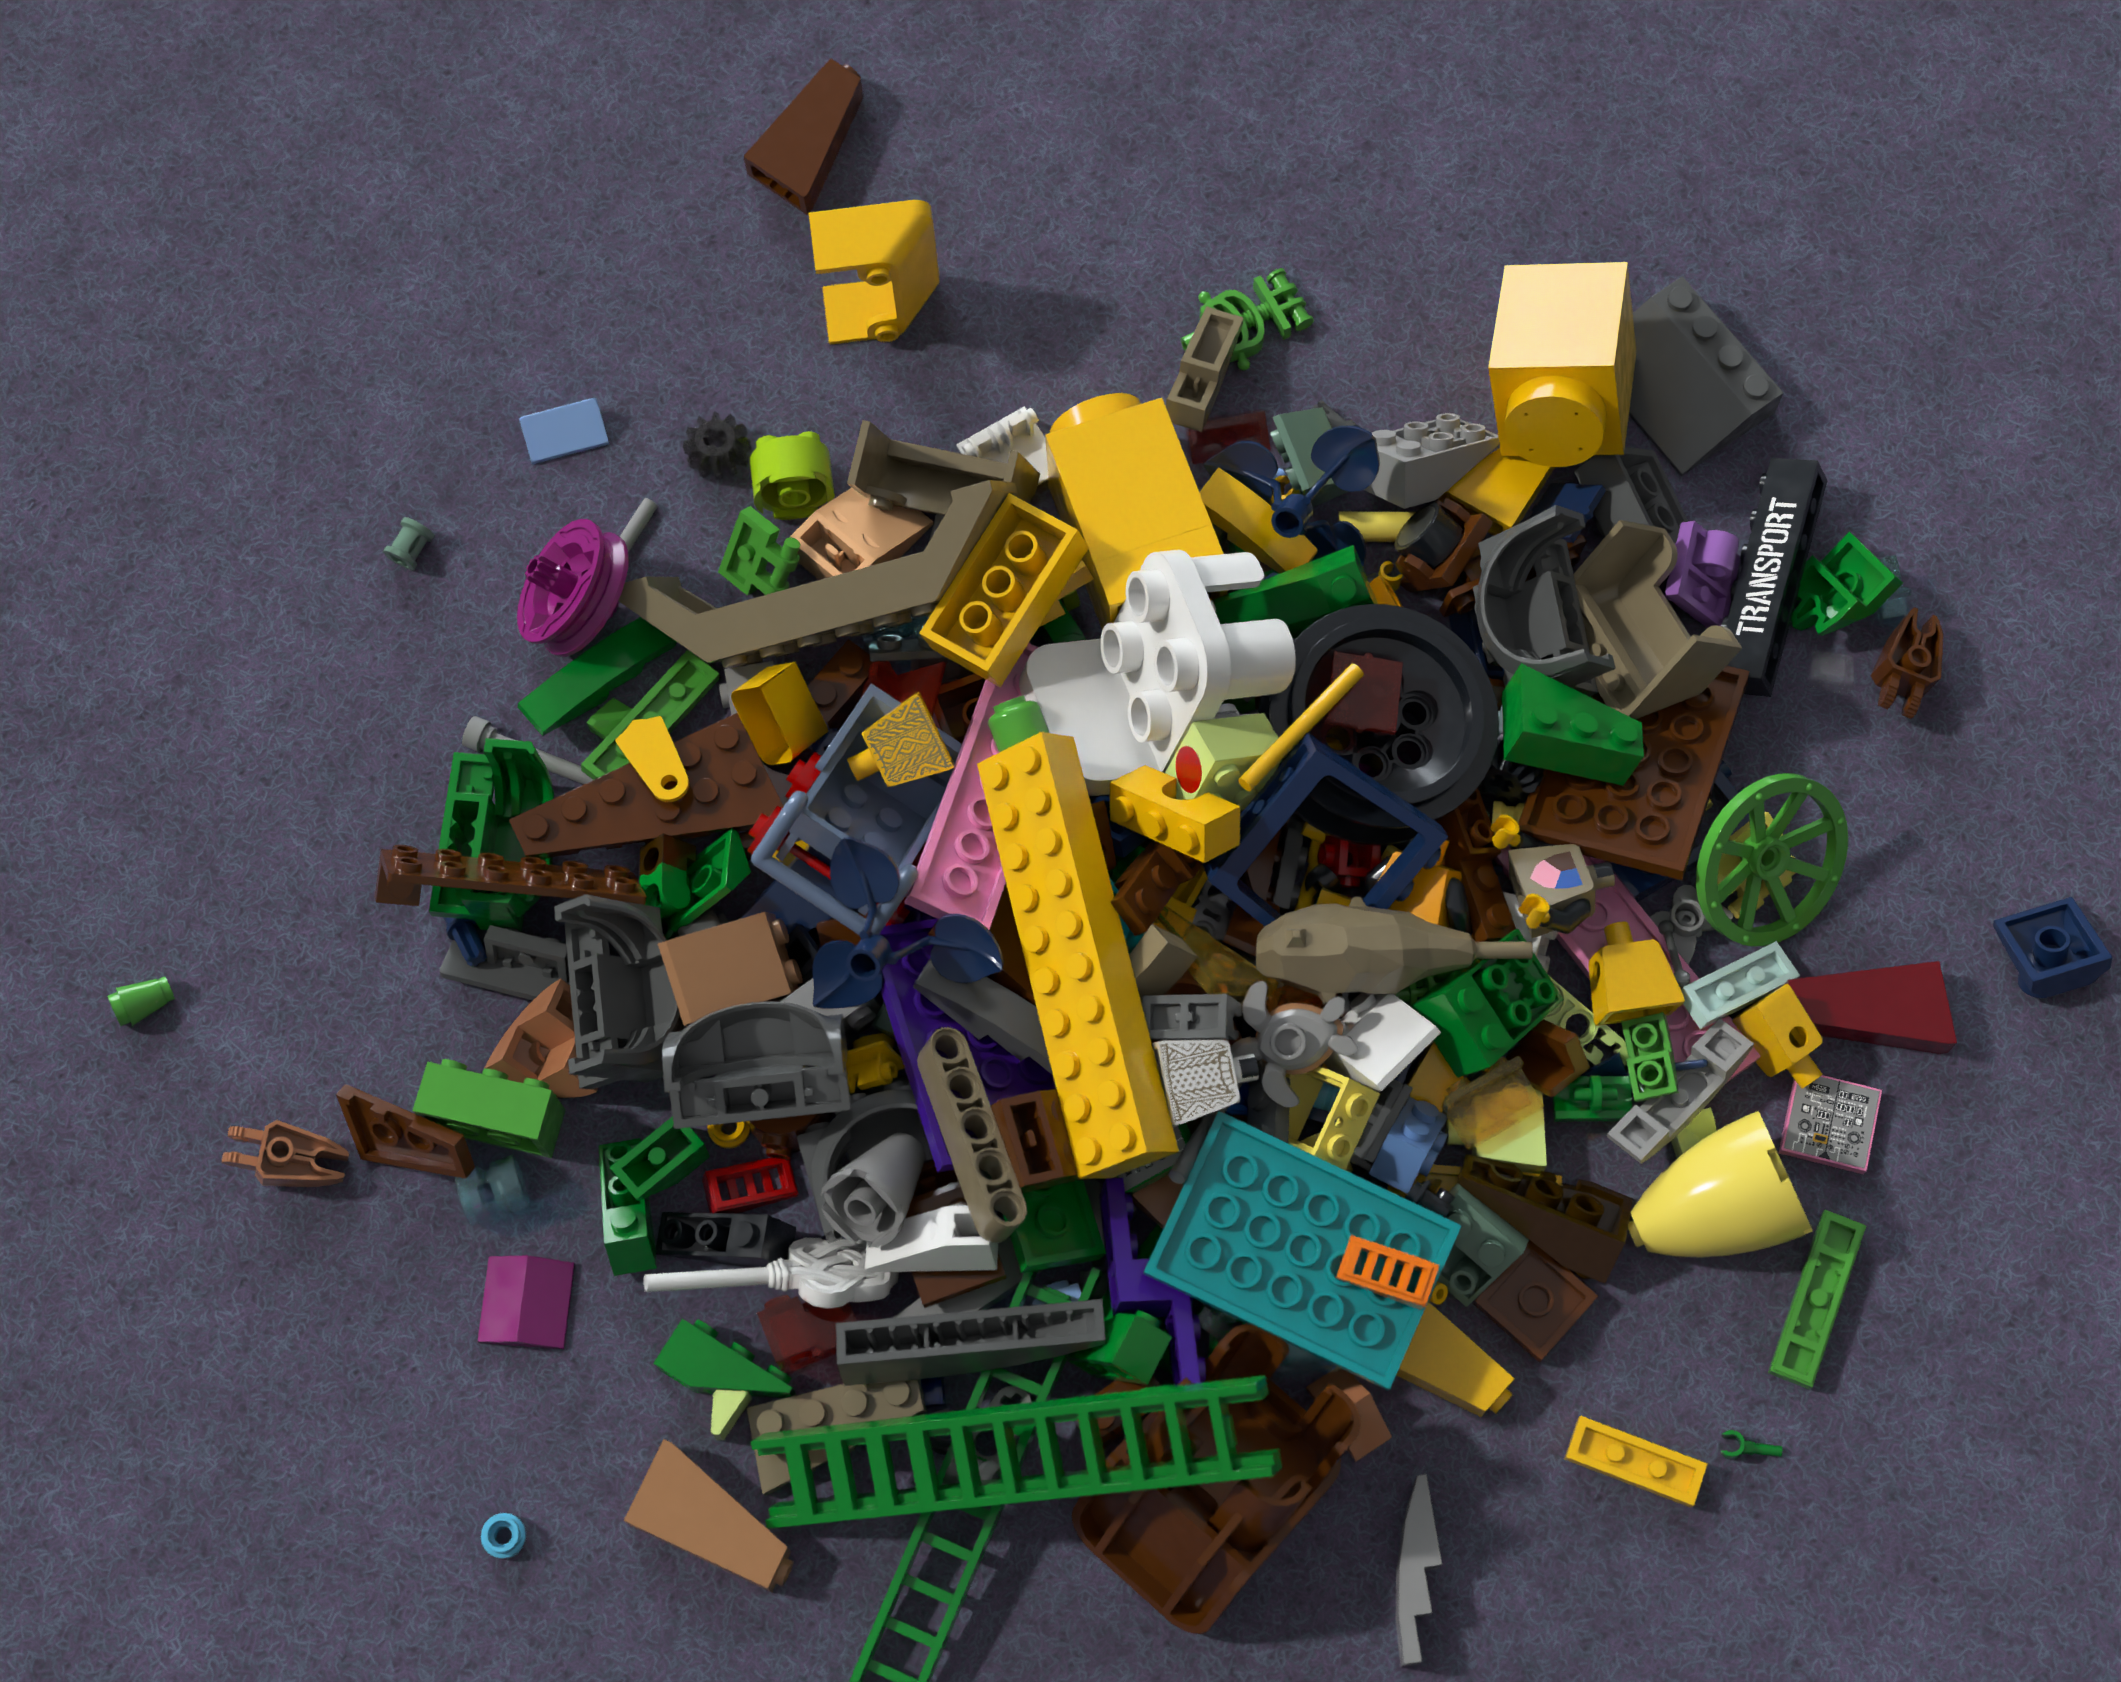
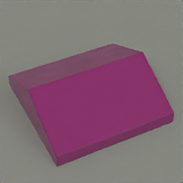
M529 1255L489 1256L477 1342L564 1349L575 1263Z

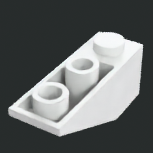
M946 1206L906 1218L901 1231L889 1244L880 1247H869L872 1242L867 1241L865 1272L997 1270L998 1243L989 1242L979 1235L968 1206Z

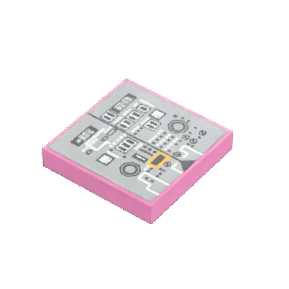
M1821 1075L1811 1084L1801 1089L1795 1079H1793L1779 1153L1864 1174L1867 1171L1882 1090Z

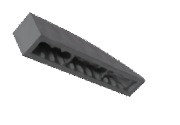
M1098 1299L836 1323L837 1366L844 1386L967 1374L1062 1356L1106 1344L1103 1301Z

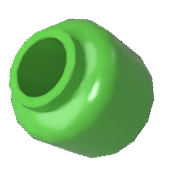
M1024 695L994 706L995 714L988 720V726L999 752L1040 732L1049 733L1040 706L1035 701H1026Z

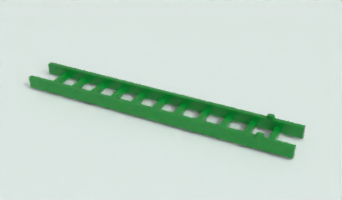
M1092 1267L1078 1301L1092 1300L1103 1275L1101 1270ZM1038 1270L1024 1272L1009 1308L1024 1306L1027 1296L1047 1304L1072 1301H1070V1296L1045 1285L1043 1289L1032 1285L1038 1273ZM1069 1354L1054 1357L1043 1385L1002 1368L982 1371L965 1410L980 1408L993 1377L1038 1396L1036 1402L1050 1400ZM1036 1425L1013 1427L1014 1435L1020 1437L1016 1446L1020 1469L1037 1431ZM952 1442L937 1475L939 1485H942L947 1468L954 1457ZM977 1456V1458L984 1462L988 1461L987 1459ZM1005 1504L991 1505L990 1510L983 1507L959 1509L985 1520L972 1551L927 1531L936 1511L920 1514L849 1682H863L868 1670L893 1682H931ZM922 1542L967 1561L954 1594L909 1575ZM904 1585L949 1605L936 1636L891 1617ZM886 1628L931 1647L918 1679L873 1659Z

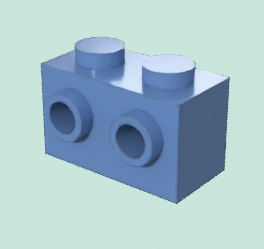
M1410 1097L1390 1129L1369 1175L1408 1194L1419 1173L1427 1177L1448 1137V1134L1441 1131L1448 1116L1439 1112L1433 1104L1426 1101H1417Z

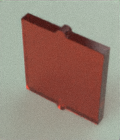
M1334 651L1329 686L1352 663L1361 668L1364 676L1326 714L1325 724L1355 728L1357 733L1367 730L1394 735L1397 726L1403 662L1373 658L1371 653L1361 656Z

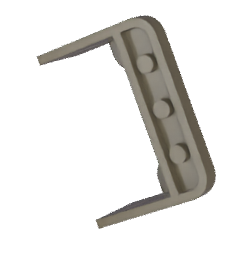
M862 420L847 484L864 497L869 498L868 505L877 509L892 511V507L895 505L945 516L953 502L952 490L987 480L1015 483L1017 489L1016 497L1030 504L1037 490L1040 473L1017 451L1011 450L1008 463L892 440L870 421Z

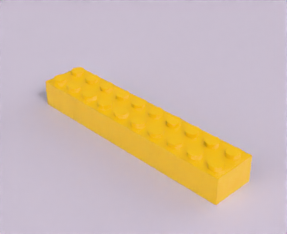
M1040 732L977 763L1078 1179L1113 1178L1179 1152L1120 917L1110 903L1114 898V893L1075 740L1071 736Z

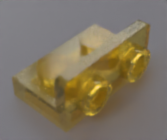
M1505 1056L1501 1057L1491 1067L1483 1069L1485 1075L1472 1082L1469 1077H1465L1446 1089L1448 1095L1444 1098L1441 1108L1468 1151L1543 1109L1542 1101L1522 1071L1524 1063L1520 1056L1510 1061Z

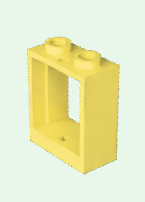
M1320 1066L1304 1074H1286V1077L1290 1079L1291 1089L1299 1097V1104L1289 1107L1288 1144L1346 1170L1380 1093ZM1323 1083H1327L1340 1090L1313 1148L1297 1140Z

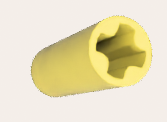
M1338 511V522L1347 521L1353 524L1360 531L1365 542H1395L1402 527L1416 512Z

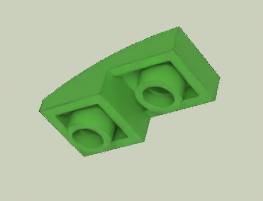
M1662 1012L1622 1021L1628 1053L1626 1061L1634 1101L1639 1102L1679 1093L1667 1016Z

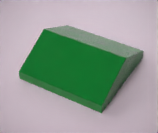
M733 828L696 856V861L687 866L686 883L690 889L691 899L687 907L671 916L670 930L677 933L680 927L687 926L730 893L751 873L739 833Z

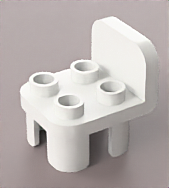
M1183 550L1152 552L1146 557L1140 570L1133 571L1129 575L1126 583L1125 602L1114 623H1108L1104 626L1101 639L1046 644L1038 647L1031 653L1019 679L1021 695H1024L1026 701L1031 700L1038 703L1049 733L1074 737L1089 796L1109 795L1111 781L1144 765L1165 773L1192 722L1243 716L1239 714L1235 705L1230 703L1222 704L1224 700L1278 694L1287 689L1294 675L1296 656L1294 642L1285 622L1279 619L1220 624L1215 613V604L1209 599L1207 592L1258 587L1264 578V572L1259 561L1252 553L1242 552L1190 557Z

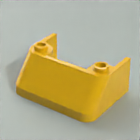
M907 200L809 212L816 274L857 269L858 277L863 280L862 282L822 286L829 345L877 339L880 342L896 340L899 335L905 332L940 283L930 204L921 200Z

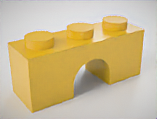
M1147 765L1110 782V820L1203 863L1240 845V806L1209 792L1194 799L1177 800L1176 778Z

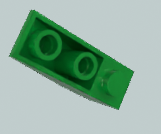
M641 1138L598 1145L604 1245L614 1276L657 1269L655 1237L649 1197L637 1201L610 1169L614 1163L641 1142Z
M682 1319L653 1363L659 1371L694 1393L713 1394L716 1390L747 1391L752 1397L783 1399L796 1395L793 1387L788 1385L792 1379L790 1376L773 1365H769L767 1370L762 1369L752 1362L755 1357L752 1352L736 1342H733L730 1348L716 1340L719 1333L698 1319L694 1325Z

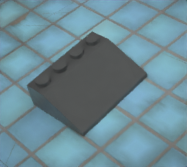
M1683 276L1650 297L1633 312L1637 352L1629 416L1681 477L1776 412L1783 391Z

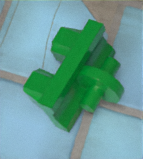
M1630 1076L1578 1077L1557 1095L1553 1096L1554 1122L1620 1121L1633 1108Z

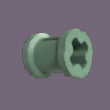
M404 517L400 522L402 526L392 545L384 548L383 553L394 563L414 571L417 567V557L425 544L433 541L435 535L421 523Z

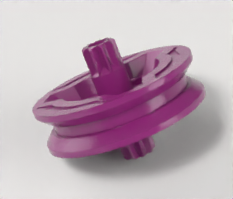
M588 519L572 521L559 530L546 544L540 554L534 556L526 567L525 577L527 578L520 595L517 611V624L521 636L533 644L544 643L550 653L559 657L573 655L588 645L604 627L608 619L612 618L613 614L616 613L619 606L618 600L625 584L629 562L625 541L612 532L602 533L600 527Z

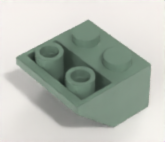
M1323 407L1284 413L1272 417L1277 428L1270 432L1274 444L1284 462L1290 461L1292 464L1291 467L1285 469L1292 487L1295 490H1300V494L1304 496L1325 473L1316 467L1311 460V452L1316 440L1324 432L1332 429ZM1330 478L1312 499L1311 504L1315 507L1349 491L1337 487L1332 478Z
M1457 1183L1448 1191L1455 1196V1199L1451 1203L1454 1208L1446 1218L1462 1226L1441 1271L1438 1282L1445 1284L1448 1291L1467 1307L1524 1253L1529 1239Z

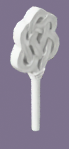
M803 1238L794 1241L788 1248L787 1260L779 1258L772 1263H768L766 1267L645 1274L644 1288L645 1292L767 1284L769 1288L781 1289L784 1292L789 1289H799V1296L813 1306L835 1308L842 1307L848 1302H867L884 1299L889 1295L890 1288L898 1282L899 1272H865L867 1241L858 1240L857 1243H854L847 1239L828 1243L827 1240L821 1238Z

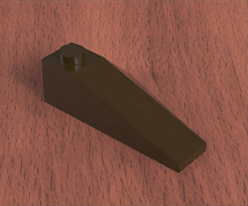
M1466 1154L1457 1182L1459 1185L1563 1267L1574 1271L1582 1278L1606 1283L1626 1241L1633 1198L1594 1182L1581 1179L1578 1180L1576 1186L1566 1183L1559 1185L1556 1182L1557 1178L1554 1173L1541 1171L1539 1176L1534 1177L1523 1174L1513 1164Z

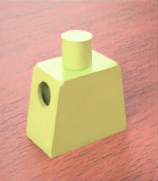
M1532 1087L1475 1097L1469 1108L1470 1119L1446 1120L1447 1145H1472V1156L1513 1164L1521 1172L1540 1174L1547 1167L1542 1092Z

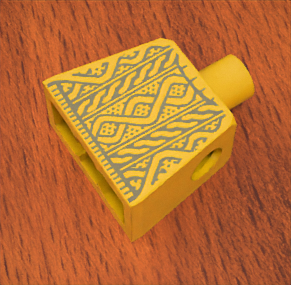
M920 692L912 695L866 728L861 734L868 749L847 758L851 771L857 781L880 771L887 787L954 768V762Z

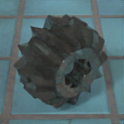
M714 411L710 421H706L701 416H698L697 423L699 428L687 427L686 434L688 440L683 443L684 453L688 455L687 462L689 467L692 469L698 468L699 475L703 479L714 471L715 479L720 482L723 478V471L727 470L730 475L736 477L738 473L736 465L747 466L749 460L746 453L751 452L752 449L751 441L746 437L748 433L743 423L736 425L735 417L731 414L725 419L720 420L719 413Z

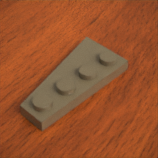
M921 1379L850 1386L841 1384L747 1407L752 1440L769 1432L918 1416L927 1412ZM859 1445L849 1446V1452L855 1450V1447ZM826 1449L808 1450L812 1472L817 1467L828 1462ZM754 1450L763 1495L767 1496L781 1489V1486L791 1482L785 1453L758 1456V1451Z

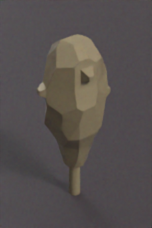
M1353 897L1349 906L1337 903L1316 904L1284 914L1266 925L1258 934L1256 941V969L1260 973L1288 986L1318 995L1324 1005H1326L1328 1000L1335 997L1336 993L1396 994L1428 976L1471 967L1475 959H1532L1533 956L1532 942H1475L1469 933L1429 923L1410 912L1368 907L1361 897Z

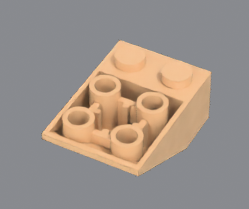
M850 488L817 509L790 538L797 539L801 544L798 551L800 557L798 563L817 579L822 580L900 558L933 525V521L924 513L915 509L893 505L892 511H886L868 505L869 498Z

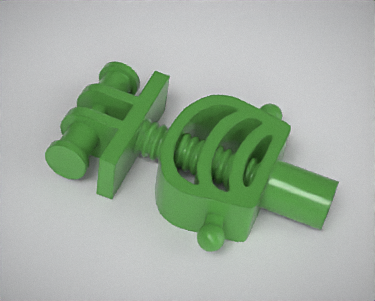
M1283 268L1271 272L1266 278L1267 282L1274 287L1275 290L1273 291L1269 290L1261 275L1254 278L1253 289L1261 301L1260 306H1255L1249 297L1237 290H1226L1211 299L1210 294L1206 291L1199 294V301L1204 304L1200 308V319L1206 306L1244 317L1239 334L1241 342L1236 344L1230 362L1238 360V368L1240 370H1247L1250 367V362L1246 358L1257 354L1262 349L1264 322L1269 320V318H1271L1283 340L1291 336V325L1287 317L1291 316L1296 331H1302L1314 322L1313 317L1308 315L1305 310L1306 302L1304 298L1293 297L1297 293L1298 288L1294 283H1289ZM1235 307L1241 309L1243 311L1242 314H1240ZM1255 327L1257 335L1249 341L1248 328ZM1194 332L1181 338L1184 351H1186Z

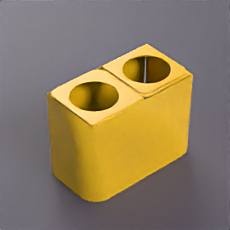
M796 662L766 667L731 694L732 703L758 756L768 765L791 762L829 731Z

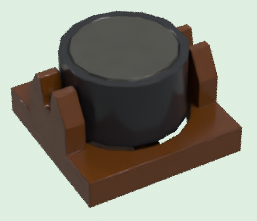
M1445 498L1443 502L1436 500L1435 503L1422 507L1405 523L1395 540V549L1401 554L1395 565L1404 576L1400 585L1409 592L1453 586L1479 547L1478 543L1482 542L1492 527L1493 521L1484 513L1471 515L1461 505L1448 498Z

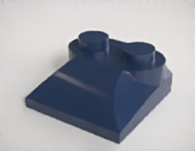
M2073 897L1994 920L1993 927L2019 972L2018 985L2029 996L2047 998L2090 985L2111 968L2113 957Z

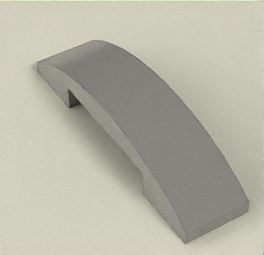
M1719 1018L1692 1046L1691 1055L1685 1060L1706 1059L1708 1066L1705 1068L1676 1071L1679 1093L1648 1099L1640 1107L1635 1105L1607 1133V1138L1639 1163L1645 1162L1674 1139L1706 1107L1752 1050L1754 1043Z

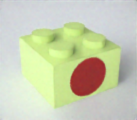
M1259 713L1192 722L1165 774L1176 778V799H1194L1209 792L1240 806V810H1245L1276 772L1280 764L1279 762L1252 791L1245 790L1238 782V779L1279 738L1272 729L1266 715Z

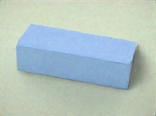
M596 398L522 416L519 419L532 465L609 444L601 410Z

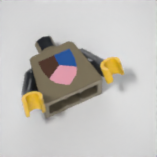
M1504 814L1500 815L1491 825V830L1497 832L1492 838L1493 844L1498 849H1504L1509 844L1511 849L1508 850L1509 879L1520 906L1518 911L1523 914L1531 938L1539 937L1552 931L1570 934L1595 913V890L1615 886V877L1611 863L1607 861L1587 866L1579 846L1575 844L1554 845L1538 841L1519 831L1520 827L1514 818Z

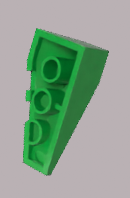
M1354 545L1262 580L1258 587L1240 589L1212 600L1215 604V613L1220 624L1279 619L1287 625L1292 639L1297 638L1306 628L1328 614L1352 606L1378 604Z

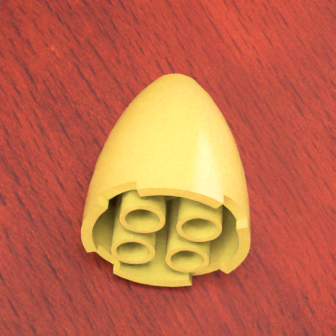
M1759 1111L1722 1127L1680 1155L1646 1189L1632 1209L1633 1221L1628 1224V1230L1636 1247L1645 1245L1650 1253L1698 1258L1753 1252L1780 1245L1813 1231Z

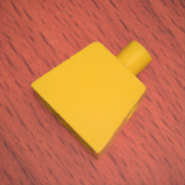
M1626 921L1612 923L1604 927L1608 945L1601 947L1589 959L1588 965L1595 1026L1621 1023L1622 1021L1662 1012L1666 1016H1670L1685 1002V999L1659 942L1654 939L1634 942L1629 923Z
M1788 983L1757 1001L1732 1019V1022L1740 1032L1754 1043L1753 1047L1761 1056L1756 1063L1767 1076L1772 1077L1787 1069L1802 1089L1823 1075L1809 1056L1810 1052L1823 1043L1822 1037Z

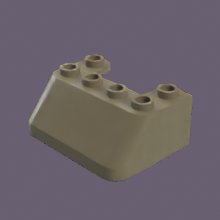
M1619 520L1573 575L1590 654L1598 657L1611 654L1614 659V670L1595 677L1598 692L1607 706L1636 720L1701 694L1738 654L1742 647L1732 631L1724 626H1710L1700 636L1689 635L1659 588L1676 565L1678 553L1675 543L1665 528Z

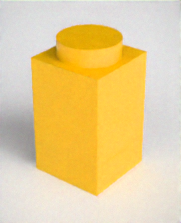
M1126 393L1097 396L1067 410L1053 423L1050 433L1045 434L1049 490L1061 521L1076 528L1089 546L1082 561L1090 571L1093 580L1086 583L1085 586L1102 630L1106 624L1114 623L1126 599V583L1129 575L1133 571L1140 570L1144 560L1150 553L1183 550L1190 557L1223 554L1162 397L1141 404L1137 397ZM1228 590L1211 592L1210 600L1227 595Z

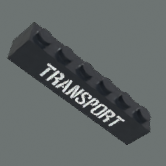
M1771 458L1767 473H1763L1760 479L1759 491L1761 497L1758 508H1754L1750 516L1751 534L1749 542L1742 547L1740 555L1742 568L1739 579L1734 580L1731 587L1732 605L1729 616L1723 618L1721 625L1732 631L1742 647L1727 666L1750 671L1744 693L1746 695L1771 697L1828 481L1818 460Z

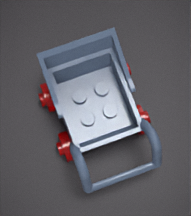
M872 683L823 755L821 756L814 752L807 763L801 759L798 760L786 778L792 784L785 795L789 800L783 808L777 805L770 817L763 813L759 816L748 833L755 839L747 852L752 854L751 862L754 866L858 935H860L864 928L866 918L851 908L846 907L843 903L772 856L777 850L778 853L775 857L783 861L789 852L830 879V866L795 844V842L802 840L830 859H832L836 846L843 838L852 837L878 847L887 853L897 865L900 874V885L898 892L890 901L885 903L876 902L877 913L872 927V934L879 935L885 926L902 924L908 916L910 910L904 907V902L908 891L918 877L917 866L953 768L891 787H887L880 771L860 781L856 780L847 758L868 749L861 733L901 704ZM937 727L955 765L962 744ZM867 904L858 910L864 916L868 912Z

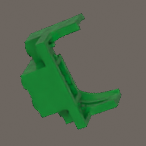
M486 738L484 754L454 752L439 849L455 850L460 852L463 857L478 858L480 853H493L503 856L505 861L521 862V858L526 857L509 819L554 799V791L548 769L532 742ZM494 790H495V804H494L493 801H492L493 791H494ZM553 857L542 858L546 861V864L552 865ZM433 886L429 913L434 917L471 919L476 922L480 930H488L489 926L492 925L504 929L514 928L522 932L524 914L541 896Z

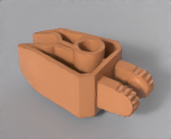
M275 1120L265 1126L264 1131L239 1126L229 1127L227 1135L229 1138L238 1142L259 1144L261 1147L258 1157L239 1152H224L222 1163L255 1171V1177L262 1186L319 1187L343 1182L345 1173L322 1168L315 1163L319 1158L348 1160L349 1152L326 1137L279 1120Z

